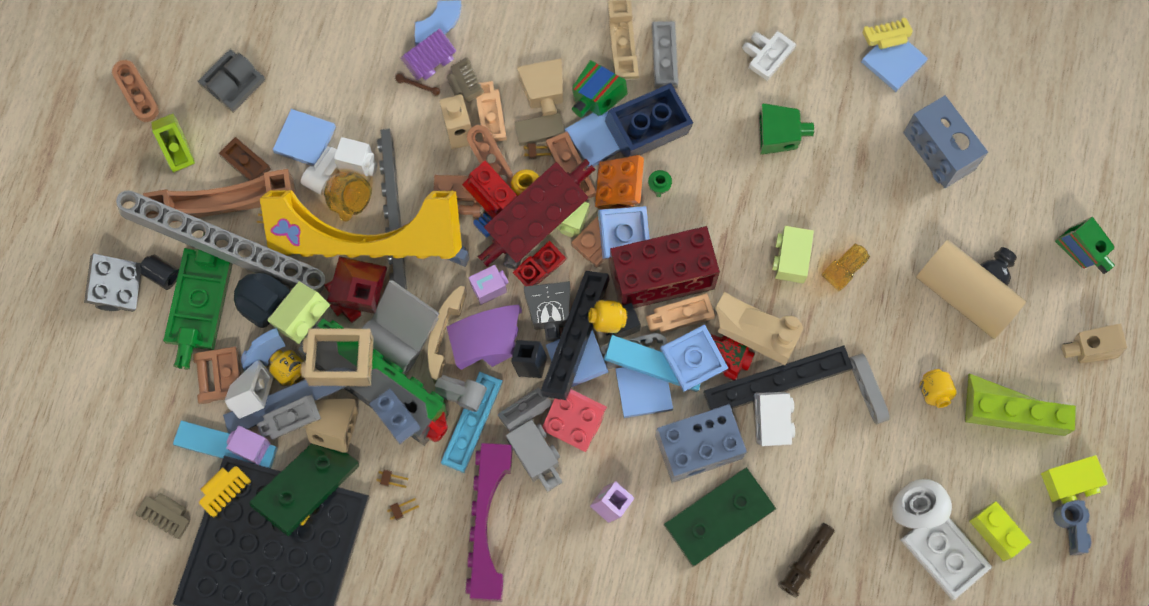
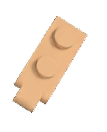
M493 81L479 83L484 90L483 94L476 97L480 125L490 130L496 142L505 141L507 138L499 89H494Z
M706 293L658 307L653 310L654 314L646 316V321L650 332L660 330L661 333H666L714 319L715 314Z

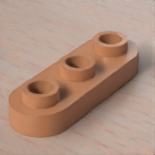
M128 60L117 62L112 68V75L132 111L140 121L150 122L154 120L159 113V108L137 68ZM125 73H130L128 76L123 77ZM136 91H140L139 94L134 95ZM146 109H150L148 113L144 114Z
M482 125L473 126L468 131L467 140L479 163L481 164L486 160L499 176L505 175L507 177L506 184L511 188L510 183L514 174L490 130ZM479 133L484 135L482 142H477L476 136ZM490 154H494L496 157L493 163H489L487 160Z

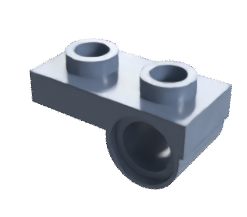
M388 389L369 403L399 444L421 429L391 389Z
M1075 500L1057 507L1054 510L1053 519L1059 527L1068 528L1070 555L1080 556L1089 553L1091 536L1087 533L1089 510L1085 507V501ZM1065 509H1068L1072 512V521H1069L1065 517Z

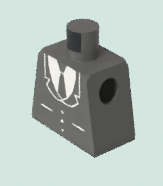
M570 281L524 286L525 300L534 329H545L546 341L559 340V327H565L569 316Z

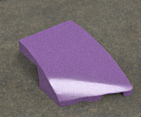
M518 304L494 308L471 315L447 326L456 366L462 370L483 359L493 367L512 357L515 348L514 341L518 334V327L516 325L518 315L522 314V307Z

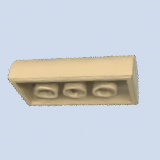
M948 239L916 276L919 281L993 339L1007 327L1027 302Z

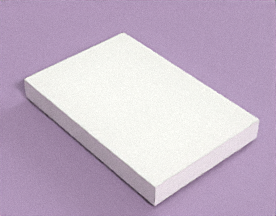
M950 518L942 525L936 527L912 529L901 539V542L952 601L992 568Z

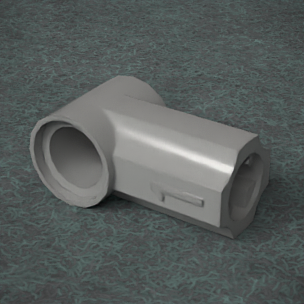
M445 375L438 378L435 384V392L443 399L455 402L459 406L473 412L478 411L487 391L485 386L475 381L466 380L464 382Z

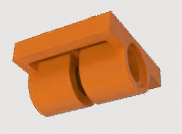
M636 155L599 162L595 207L602 210L608 208L634 207V204H640L644 166L643 157Z

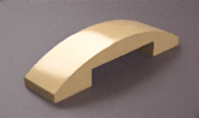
M608 0L614 73L623 79L639 78L635 51L631 0Z
M459 286L443 303L437 317L439 319L434 330L430 333L428 364L434 384H436L438 378L442 377L446 364L444 356L438 354L450 314L461 315L467 295L466 289L463 286Z

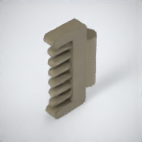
M464 58L450 67L452 73L447 76V80L455 96L463 95L464 99L469 102L484 93L468 58Z
M161 493L158 494L155 500L148 496L145 497L136 512V516L143 517L144 520L148 519V522H153L154 526L159 524V529L164 528V532L170 530L169 534L174 535L176 539L182 537L190 523V520L183 516L187 508Z

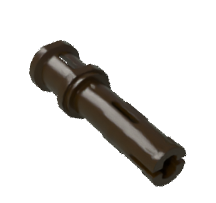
M822 523L798 561L790 564V571L784 580L778 583V586L783 591L796 598L799 596V589L806 579H810L811 568L835 532L831 526Z

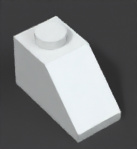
M260 360L255 361L229 386L225 402L227 407L239 419L265 407L274 377Z

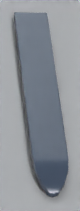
M334 368V369L327 370V371H325V372H355V371L352 370V369H349V368ZM306 380L269 395L263 409L239 419L233 411L224 414L228 433L230 434L233 430L236 431L238 426L245 429L257 426L258 423L264 421L263 415L305 396L313 395L314 401L339 391L345 386H309Z

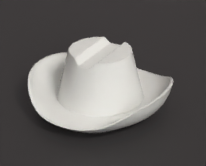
M919 479L907 484L896 495L892 505L894 520L905 527L914 529L942 525L947 521L952 510L951 500L946 490L939 483L928 479Z

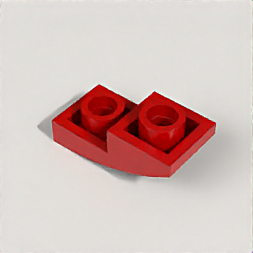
M548 241L533 257L529 256L512 273L524 286L538 285L562 265L567 258L551 241Z

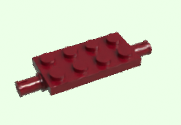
M586 158L571 173H566L555 162L484 226L494 239L493 243L477 257L483 261L490 255L483 262L487 268L503 253H508L518 263L589 199L580 188V183L596 169L590 165L583 171L590 163Z

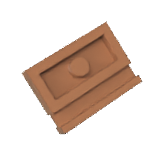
M598 216L571 242V246L593 263L596 268L605 260L602 258Z

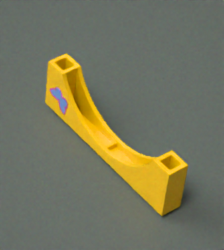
M269 190L260 198L267 247L286 256L300 254L302 257H310L315 254H323L324 257L346 255L349 258H354L360 255H369L371 258H379L384 255H392L393 258L416 256V258L425 259L430 256H440L441 259H450L456 256L462 248L456 191H432L424 199L421 209L412 221L396 230L376 235L349 233L324 223L303 206L292 190Z

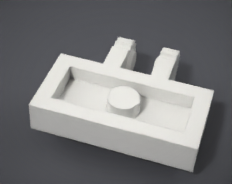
M779 31L770 40L754 32L751 39L763 49L760 50L748 42L742 46V49L754 58L749 68L768 81L795 49L796 43Z

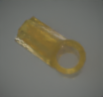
M855 243L840 259L834 260L821 276L840 292L852 280L854 274L869 260L870 256L863 246Z

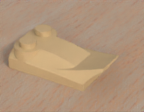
M726 292L723 293L715 308L719 317V333L786 365L803 331V325L798 318L784 316L779 319L738 300Z

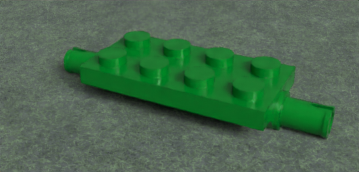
M184 248L163 339L166 344L178 345L173 366L179 369L184 367L185 370L190 369L193 349L214 350L233 264L197 248Z

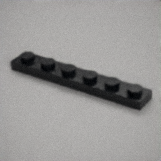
M585 271L541 388L543 397L567 400L593 328V323H589L588 320L589 309L594 308L598 300H603L610 281L608 273Z
M843 345L704 390L703 393L709 410L730 404L731 409L755 402L754 393L790 391L851 371L853 366Z

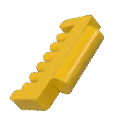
M236 466L229 472L222 467L200 489L205 496L199 501V504L212 517H216L217 512L210 505L218 512L222 510L215 500L222 507L226 506V503L219 496L226 502H231V498L224 491L232 498L236 497V494L229 486L236 493H240L241 490L233 482L242 489L245 488L244 483H251V480Z

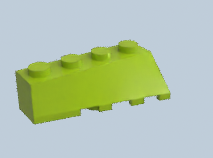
M968 374L966 423L1066 436L1075 431V405L1040 401L973 374Z

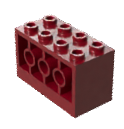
M707 226L610 248L609 269L617 300L622 306L632 303L634 308L715 290L720 270Z

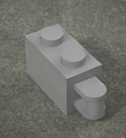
M530 420L507 434L506 438L509 444L512 445L513 451L531 480L534 482L539 479L548 492L563 483L555 468L559 467L557 459L560 458V455L553 444L548 446L544 440L547 435L540 424L535 425ZM551 472L553 477L546 481L543 476Z

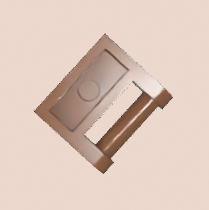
M434 175V191H456L457 201L474 202L473 205H458L459 215L481 217V205L462 185L468 179V176Z
M235 346L193 354L198 374V403L208 404L213 401L224 400L229 386L241 375L238 348ZM212 360L215 391L209 392L206 362Z

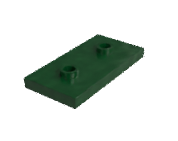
M311 443L249 502L250 506L285 535L289 536L359 467V461L348 453Z
M746 467L664 523V527L691 566L695 567L776 510V507Z

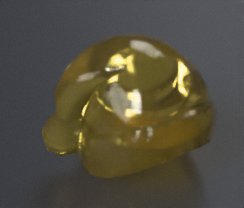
M341 172L328 180L324 190V197L328 208L338 213L342 221L348 222L352 215L361 213L367 207L372 195V188L363 176L352 172Z

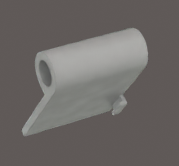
M390 280L375 314L361 329H370L374 337L373 348L384 356L383 359L389 365L391 362L395 363L403 369V374H406L415 364L430 332L434 330L439 319L437 318L439 312L393 280Z

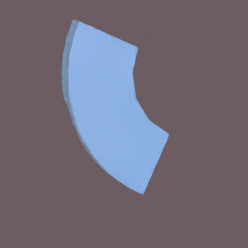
M461 0L438 1L437 8L430 17L423 21L415 22V46L439 28L444 35L451 28H454L461 13Z
M277 328L269 330L256 338L251 343L252 346L249 350L243 352L241 364L244 372L257 360H260L264 366H268L270 356L278 349L286 346Z

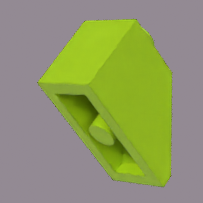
M174 113L151 122L152 132L172 172L195 164L184 133Z

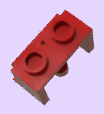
M486 160L469 174L468 179L462 184L492 218L498 215L517 197L516 193Z

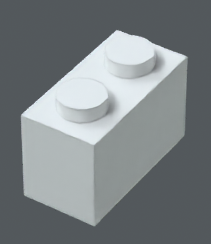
M341 137L334 157L341 177L369 184L371 176L374 177L377 171V163L375 162L370 145Z
M786 392L754 393L756 443L761 446L791 445L792 438L795 437L794 423H791V413L794 412L793 398H790V394Z

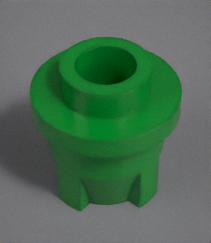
M663 170L654 171L648 179L649 188L656 194V197H661V194L669 191L672 186L670 174Z

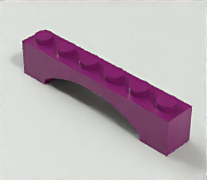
M481 443V450H476L475 465L479 466V475H474L473 490L478 491L477 501H472L471 515L476 516L475 526L470 527V542H474L473 552L468 553V568H472L471 578L466 579V594H470V599L473 601L502 602L504 575L503 573H497L490 556L487 523L495 491L504 476L511 474L512 445Z

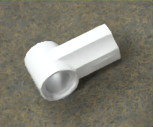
M327 146L315 165L308 167L301 178L303 186L321 196H324L329 191L333 182V176L338 171L334 161L337 149Z

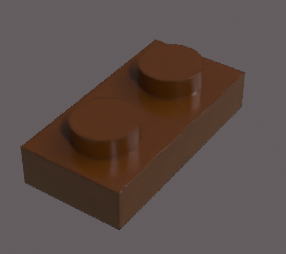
M236 137L219 152V155L248 181L261 177L265 172L271 170L266 162Z

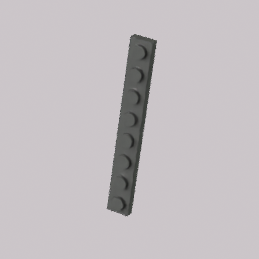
M390 128L381 129V138L377 139L379 153L383 152V160H379L381 175L385 174V182L381 183L382 195L387 197V205H383L385 219H389V227H385V233L401 227L394 143ZM388 255L389 265L393 264V273H389L390 280H393L407 290L404 258H393L392 255Z

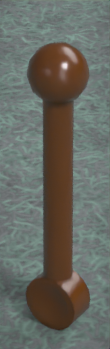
M398 73L395 76V80L399 84L404 82L431 92L434 96L440 94L438 87L432 88L407 79L402 73Z

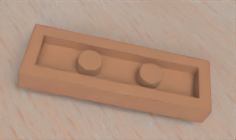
M568 132L546 140V145L554 162H557L566 173H571L582 163ZM588 176L580 183V188L589 198L596 196V191Z

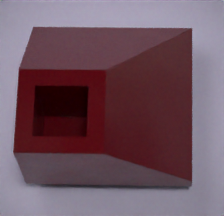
M339 256L327 302L330 305L375 314L387 266Z

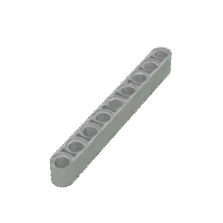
M127 190L117 196L118 211L127 220L254 273L272 276L290 288H294L298 282H301L319 294L324 289L325 275L315 267L136 192ZM129 201L135 203L134 207L129 209L122 207L124 203ZM150 211L159 213L157 217L152 219L146 217V214ZM173 221H180L182 223L178 228H171L169 226ZM198 230L205 232V235L201 238L192 236ZM219 240H225L229 243L224 248L215 245ZM241 250H249L252 254L244 258L238 253ZM265 259H270L275 264L271 267H265L261 262ZM287 269H294L297 275L289 277L284 272ZM310 278H316L320 284L318 286H310L307 281Z

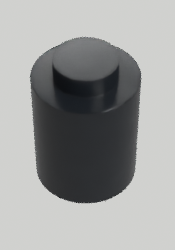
M153 254L150 257H145L141 262V275L163 289L169 290L177 282L179 269L159 256Z

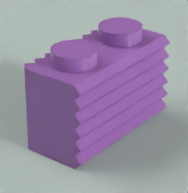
M439 28L405 53L400 59L417 81L422 77L424 80H427L436 73L434 68L440 63L444 67L454 60L452 54L456 50Z

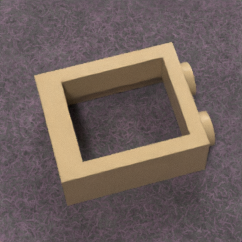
M308 329V338L303 340L306 362H302L301 375L305 377L308 385L371 386L374 340L371 330ZM317 341H359L357 372H315Z

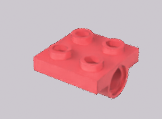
M570 389L567 400L554 399L542 428L546 433L586 452L601 425L607 407Z

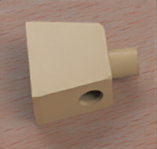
M561 58L517 67L519 82L530 108L541 107L543 116L556 114L555 105L563 102Z
M463 95L439 100L452 150L469 146L467 134L471 129V124ZM459 129L465 131L462 134H455V131Z
M1121 323L1079 332L1074 338V342L1062 344L1064 358L1077 356L1079 363L1116 359L1127 349Z
M316 400L315 403L321 419L301 427L306 428L309 442L347 453L359 414L356 400Z

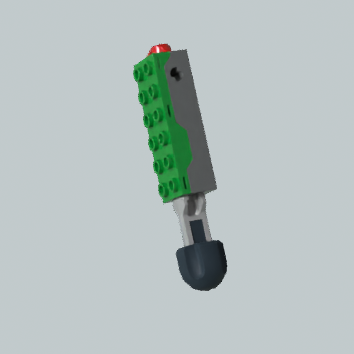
M248 274L238 281L234 290V303L236 309L243 317L257 327L265 328L270 324L267 320L287 297L290 290L280 281L267 274ZM324 318L320 322H316L312 329H344L336 321L331 320V322H328ZM302 340L300 342L301 346L299 347L298 351L306 360V353H304ZM317 341L315 368L320 372L334 368H349L357 372L359 341ZM373 348L371 386H345L344 389L370 408L372 407L369 403L388 389H391L421 428L411 437L423 446L429 440L439 442L448 430L446 420L448 412L445 407L446 404L443 402L444 399L434 391H431L429 394L423 388L424 385L413 376L408 379L403 374V369L395 363L387 364L383 359L384 356Z

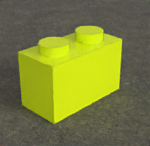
M1096 455L1048 469L1041 473L1051 501L1061 500L1062 504L1077 500L1076 495L1085 493L1086 497L1101 493L1100 488L1108 485Z
M997 501L986 506L969 521L1003 562L1012 559L1031 543L1029 538Z

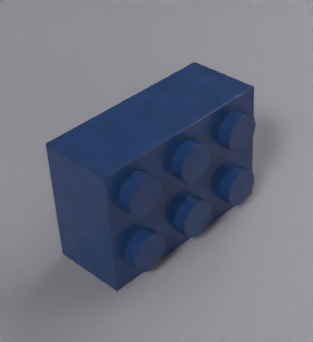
M672 83L610 109L605 119V123L624 158L645 154L689 133L693 125V121Z

